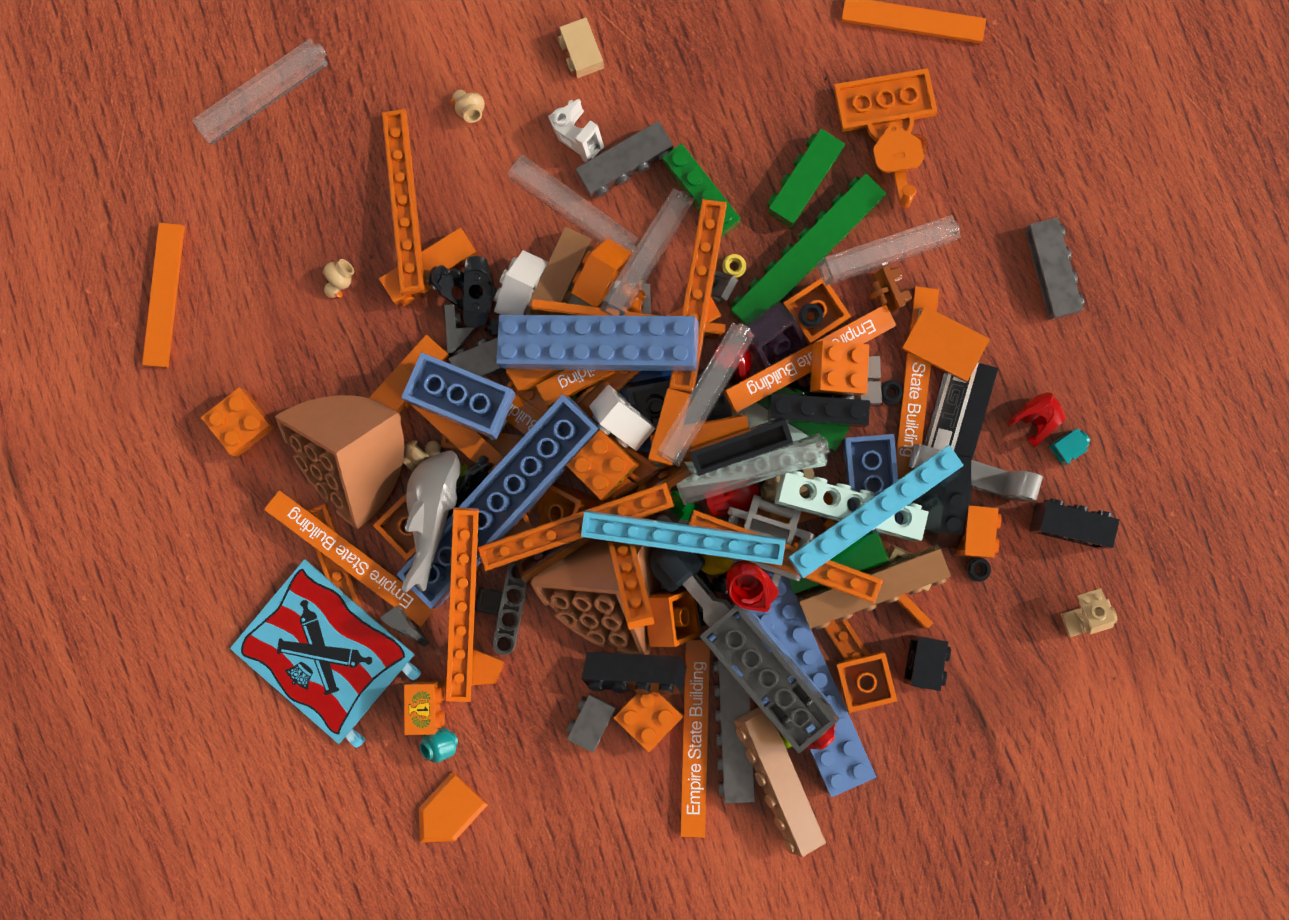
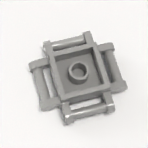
M755 494L749 512L729 507L727 513L729 515L728 523L737 526L739 518L746 520L744 529L764 536L785 538V544L790 546L794 536L799 537L798 549L812 541L814 537L813 533L797 528L801 514L800 510L790 509L762 500L761 496ZM757 509L789 518V525L757 515ZM728 558L733 560L732 565L737 561H742V559ZM750 561L762 570L773 573L772 580L777 587L781 576L800 582V576L762 562Z

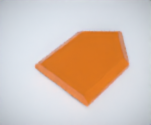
M453 771L419 807L420 843L455 841L488 805Z

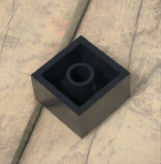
M911 635L903 683L914 687L941 691V686H945L947 680V671H944L945 661L948 662L951 656V647H948L949 642Z

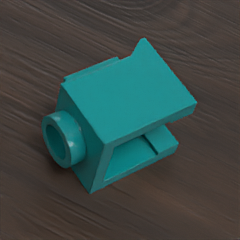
M1076 428L1048 447L1062 466L1069 465L1072 460L1088 451L1086 447L1090 445V438L1083 430L1080 431Z

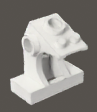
M580 99L574 102L570 100L567 106L556 109L548 117L558 140L580 154L582 161L586 163L602 152L604 144L598 125L592 121H589L584 128H578L574 125L584 110L582 109Z

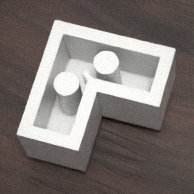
M524 250L518 258L513 257L508 270L505 269L500 278V283L503 285L495 294L494 301L497 303L494 312L500 315H524L548 261Z
M608 384L589 406L594 414L592 416L593 419L599 423L597 426L607 435L612 433L617 436V442L625 448L630 446L637 451L655 430V427L647 417L633 408L626 397Z

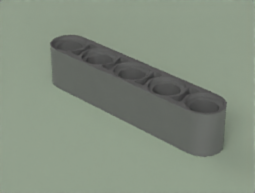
M517 561L508 564L493 639V648L500 655L511 653L517 645L529 581L525 583L522 578L518 579L513 575V568L516 566L515 563ZM513 588L518 589L521 593V598L518 602H511L508 598V593ZM506 613H513L515 615L516 622L513 626H507L504 623L503 617ZM501 637L510 639L511 647L509 650H502L499 647L498 642Z

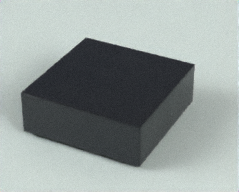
M479 587L475 611L498 616L503 591Z

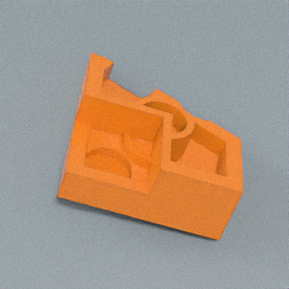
M473 649L471 686L496 684L506 660ZM447 675L443 684L445 688L447 685Z

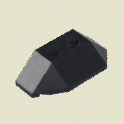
M957 455L964 466L916 499L915 504L921 505V510L928 511L923 536L932 546L938 544L939 547L957 548L964 536L971 494V456Z

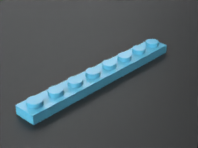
M946 446L787 558L801 578L806 577L964 465L951 446Z
M587 510L584 511L581 537L777 565H782L786 542L785 538Z

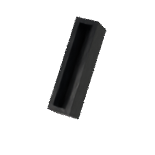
M771 393L769 396L767 421L783 417L786 419V422L865 428L869 425L870 400Z
M780 417L688 450L695 471L700 476L794 442L786 419Z
M587 652L581 679L590 690L595 692H602L603 690H612L617 693L635 691L642 695L654 692L664 696H672L673 694H682L687 666L680 656Z

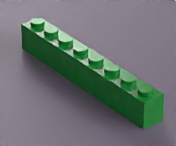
M867 174L861 179L856 176L848 185L850 190L845 195L842 193L837 195L831 202L833 207L828 212L823 210L814 219L817 223L811 229L807 226L798 235L800 240L794 246L790 243L781 252L783 257L777 263L773 260L765 268L764 271L767 274L761 280L755 278L747 287L750 291L744 297L740 294L730 304L733 307L730 314L750 333L885 197L887 193Z

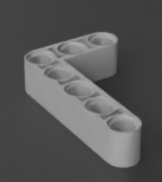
M914 444L908 468L915 469L940 450L921 444ZM971 460V488L1013 501L1037 500L1043 476L1028 471L1009 472Z

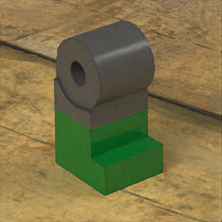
M672 490L670 495L675 507L664 510L656 520L687 525L693 511H697L700 505L686 493Z

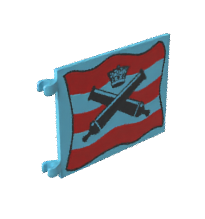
M306 559L303 560L230 648L334 741L340 744L346 737L356 748L364 743L365 737L353 729L354 726L397 675L403 671L411 680H415L421 675V671L409 662L415 654Z

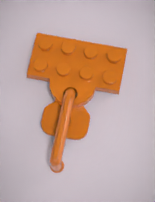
M928 68L834 84L833 89L842 132L867 129L869 136L876 142L873 153L877 168L885 173L893 172L900 206L903 209H908L916 194V188L907 183L905 170L919 167L924 159L920 139L911 134L914 120L935 117L938 113Z

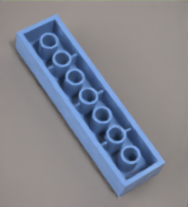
M499 315L496 364L503 369L697 371L699 322L695 316Z

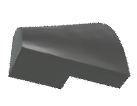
M400 606L394 607L380 617L388 626L419 645L425 647L429 644V641L418 625L414 626Z

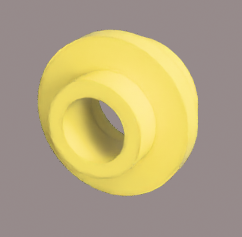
M737 254L727 256L722 264L723 272L733 275L735 278L741 277L746 270L744 258ZM731 263H736V264H738V266H739L738 270H736V271L731 270V269H730V264H731Z

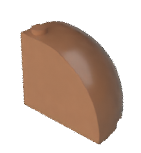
M339 395L306 401L275 416L285 443L290 442L296 452L293 455L294 460L326 503L331 500L338 508L336 513L356 529L368 522L387 501L396 485L402 468L404 437L399 413L395 409H391L376 400L360 396Z
M590 540L535 576L531 581V585L545 606L550 605L556 611L555 617L578 635L600 647H604L606 644L618 649L617 653L649 655L652 647H650L647 636V626L632 630L628 629L607 540ZM635 544L647 596L661 592V582L656 578L650 566V555L653 547Z

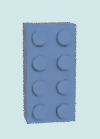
M421 352L401 398L413 406L497 440L516 394L508 387Z
M894 434L849 437L842 440L845 483L851 486L852 491L859 493L860 490L871 491L875 493V497L898 480ZM849 499L847 501L848 509L853 512L856 510V502L853 499ZM897 512L894 515L896 523L901 525L902 515L900 512Z

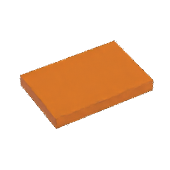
M925 306L902 350L967 383L990 339Z

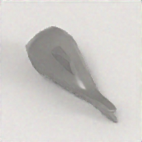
M453 451L441 452L427 458L415 468L409 478L406 490L409 517L405 531H413L416 553L414 562L402 585V592L404 593L408 592L414 585H417L420 591L426 590L431 565L442 537L448 512L456 506V481L460 476V461Z

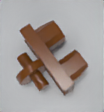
M885 266L872 274L875 281L872 283L875 292L869 296L871 300L878 298L881 305L886 304L890 313L906 305V302L912 299L907 288L899 290L896 282L902 279V273L898 267L889 268V266Z

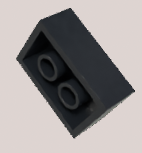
M1057 499L1044 500L1042 503L1035 504L1029 532L1098 549L1114 548L1120 519L1112 518L1113 513L1098 510V512H1088L1089 507L1076 504L1074 506H1064L1065 502Z

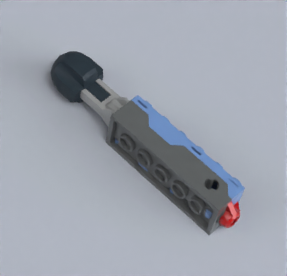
M653 547L650 555V566L656 578L669 592H674L681 586H684L703 608V620L710 627L700 636L701 639L798 754L804 749L823 750L835 739L836 723L841 714L753 610L744 609L737 605L734 607L729 600L717 598L697 575L705 566V559L701 554Z

